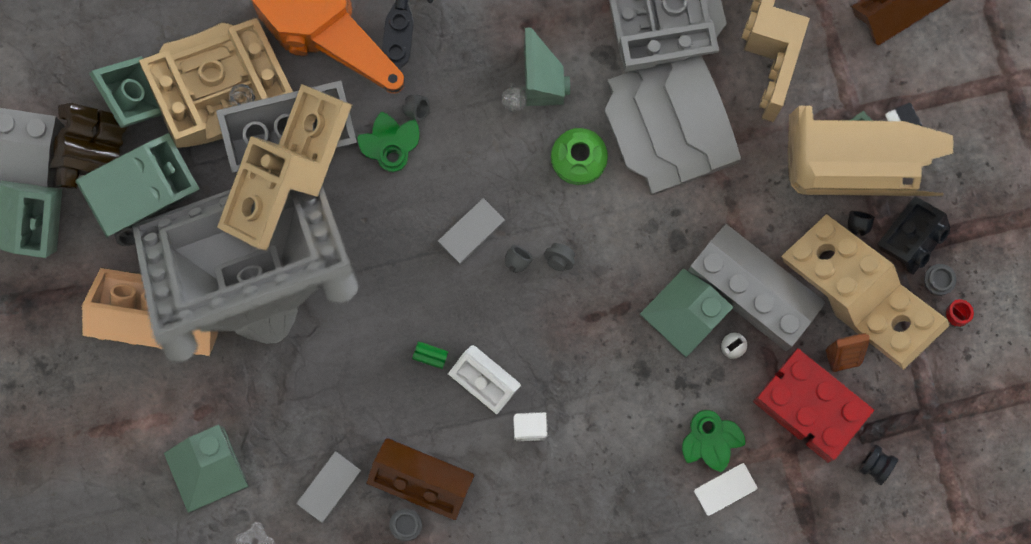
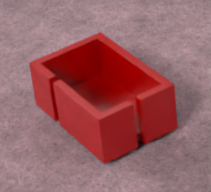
M798 348L791 353L774 374L775 376L770 379L753 400V403L799 440L806 438L809 433L814 437L809 439L805 445L827 463L834 461L874 411L872 407Z

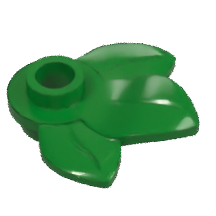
M380 112L373 124L372 134L358 135L359 148L366 157L378 160L379 165L385 171L398 172L406 166L409 158L408 153L418 145L420 138L418 123L413 119L399 127V124L385 112ZM392 152L397 153L399 158L395 162H390L387 159L388 154Z
M701 410L691 419V432L683 440L682 452L687 463L695 462L702 457L710 468L722 472L729 463L730 448L744 446L745 436L735 422L721 420L720 416L714 411ZM706 421H711V430L704 432L702 429L703 424Z

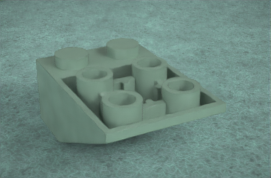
M169 133L139 146L76 180L106 238L187 199L199 190Z
M0 180V250L47 258L56 252L62 189Z

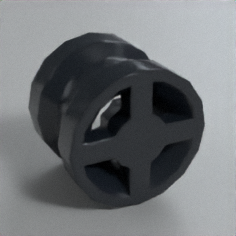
M876 444L866 455L858 471L863 475H871L877 484L882 485L894 470L898 458L893 455H886L883 453L882 448Z

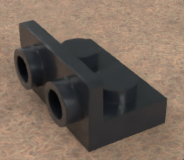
M914 196L877 243L879 250L905 264L907 271L914 275L919 268H923L928 263L931 252L937 244L943 243L948 237L950 224L947 214Z

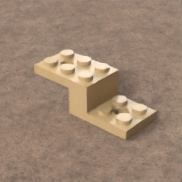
M753 0L750 8L752 11L746 22L741 39L747 40L744 47L745 51L775 60L768 76L773 82L769 81L759 105L760 108H764L762 119L774 122L783 107L810 18L773 7L775 0Z
M301 84L280 143L275 144L253 136L250 137L217 228L258 249L267 251L289 190L292 189L318 197L352 105ZM317 119V127L313 131V123ZM255 202V210H254V212H253V214H252V213H251V207H252L253 203Z
M827 214L781 256L786 265L828 297L837 318L856 333L869 334V343L903 370L949 327L948 320L900 284L893 263ZM831 250L835 252L830 259H819L820 255L825 251ZM906 321L910 323V327L903 332L894 330L895 325L899 322Z

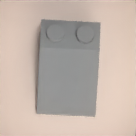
M0 108V180L52 187L56 169L50 168L52 158H54V141L60 130L64 128V124L56 116Z

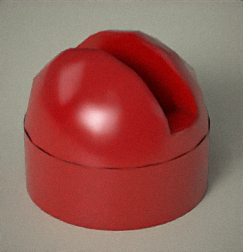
M958 299L947 307L945 316L949 324L954 327H961L973 319L974 310L969 302Z

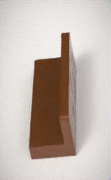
M860 0L851 7L854 16L868 25L873 42L876 45H881L951 0Z
M386 438L373 461L366 484L456 521L473 481L474 474Z

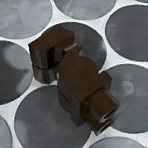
M75 103L58 105L59 118L67 120V125L55 137L54 158H52L50 168L57 169L56 186L76 189V180L79 179V174L86 175L120 157L119 147L123 145L122 134L127 130V127L121 128L111 112L98 111V109ZM93 127H96V133L93 135Z

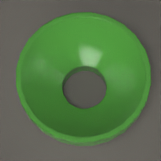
M574 128L559 136L552 147L551 164L553 169L563 181L569 184L586 185L592 183L603 174L607 165L608 153L605 143L600 136L589 129ZM583 144L588 147L589 157L584 161L575 160L571 156L573 146Z

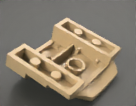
M257 18L235 26L220 23L195 35L165 43L158 54L139 60V64L164 117V122L177 148L196 146L223 139L216 110L293 92Z

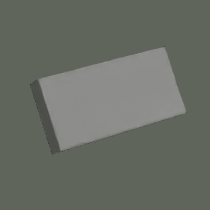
M482 198L438 240V243L461 265L505 223V219Z
M335 451L296 504L321 523H324L362 471Z

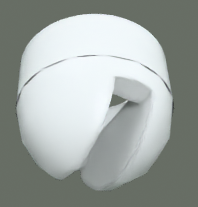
M730 333L722 340L721 350L730 359L740 358L747 350V340L740 333ZM739 338L742 344L730 352L727 347Z

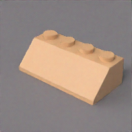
M100 268L82 304L83 336L162 349L161 345L158 346L153 337L142 275ZM200 329L193 331L192 333L198 343V348L194 354L210 356L218 331L201 332Z

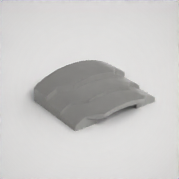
M609 0L615 35L625 72L656 67V64L686 60L689 57L719 53L717 37L727 25L721 0Z
M702 56L656 64V67L630 71L607 80L612 95L604 112L614 133L626 168L645 178L651 195L739 164L741 157L729 118Z

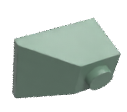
M525 28L526 106L564 105L565 95H570V76H564L563 65L532 28Z
M142 56L92 70L89 73L121 128L162 115L139 64V60L143 59Z
M682 269L640 315L686 358L733 309V306L711 285L687 270Z
M216 425L193 435L164 453L188 513L249 487L225 428L221 425Z

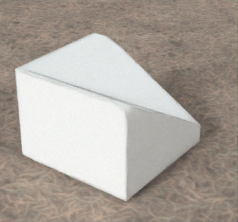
M521 413L514 415V440L516 442L542 441L547 438L546 413Z

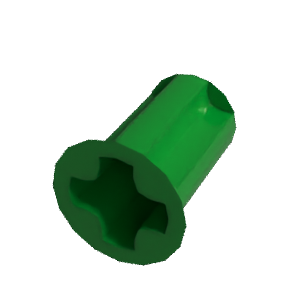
M418 341L412 359L443 369L448 351Z

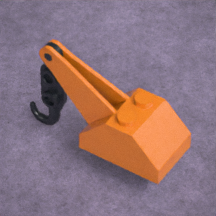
M251 0L258 18L285 50H289V53L306 56L308 52L317 53L320 51L389 93H398L403 89L405 81L400 70L410 59L414 27L408 0H396L386 16L382 50L351 17L352 5L350 0Z

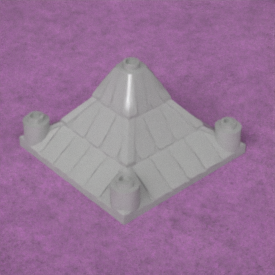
M323 185L318 197L292 189L289 190L267 251L258 249L217 228L231 189L132 225L153 337L157 345H161L168 360L184 362L193 356L198 348V343L192 332L198 329L201 332L235 331L247 339L266 344L280 342L289 334L296 319L297 308L318 289L317 285H322L329 301L344 303L353 298L358 291V283L347 257ZM255 202L253 203V205H252V207H251V213H252V214H253V212H254V210H255Z

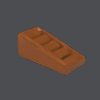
M862 333L837 339L825 350L831 371L837 372L860 366L864 361L870 342L869 334Z

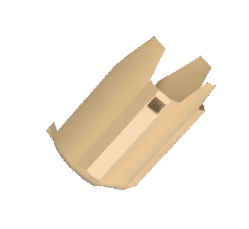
M798 106L789 114L788 171L791 186L797 193L805 195H944V193L917 190L920 187L922 167L932 164V159L953 153V135L904 121L813 120L812 106ZM903 178H913L912 185H903Z

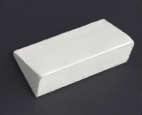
M474 345L470 346L462 354L448 373V375L495 414L502 410L521 386L516 379Z

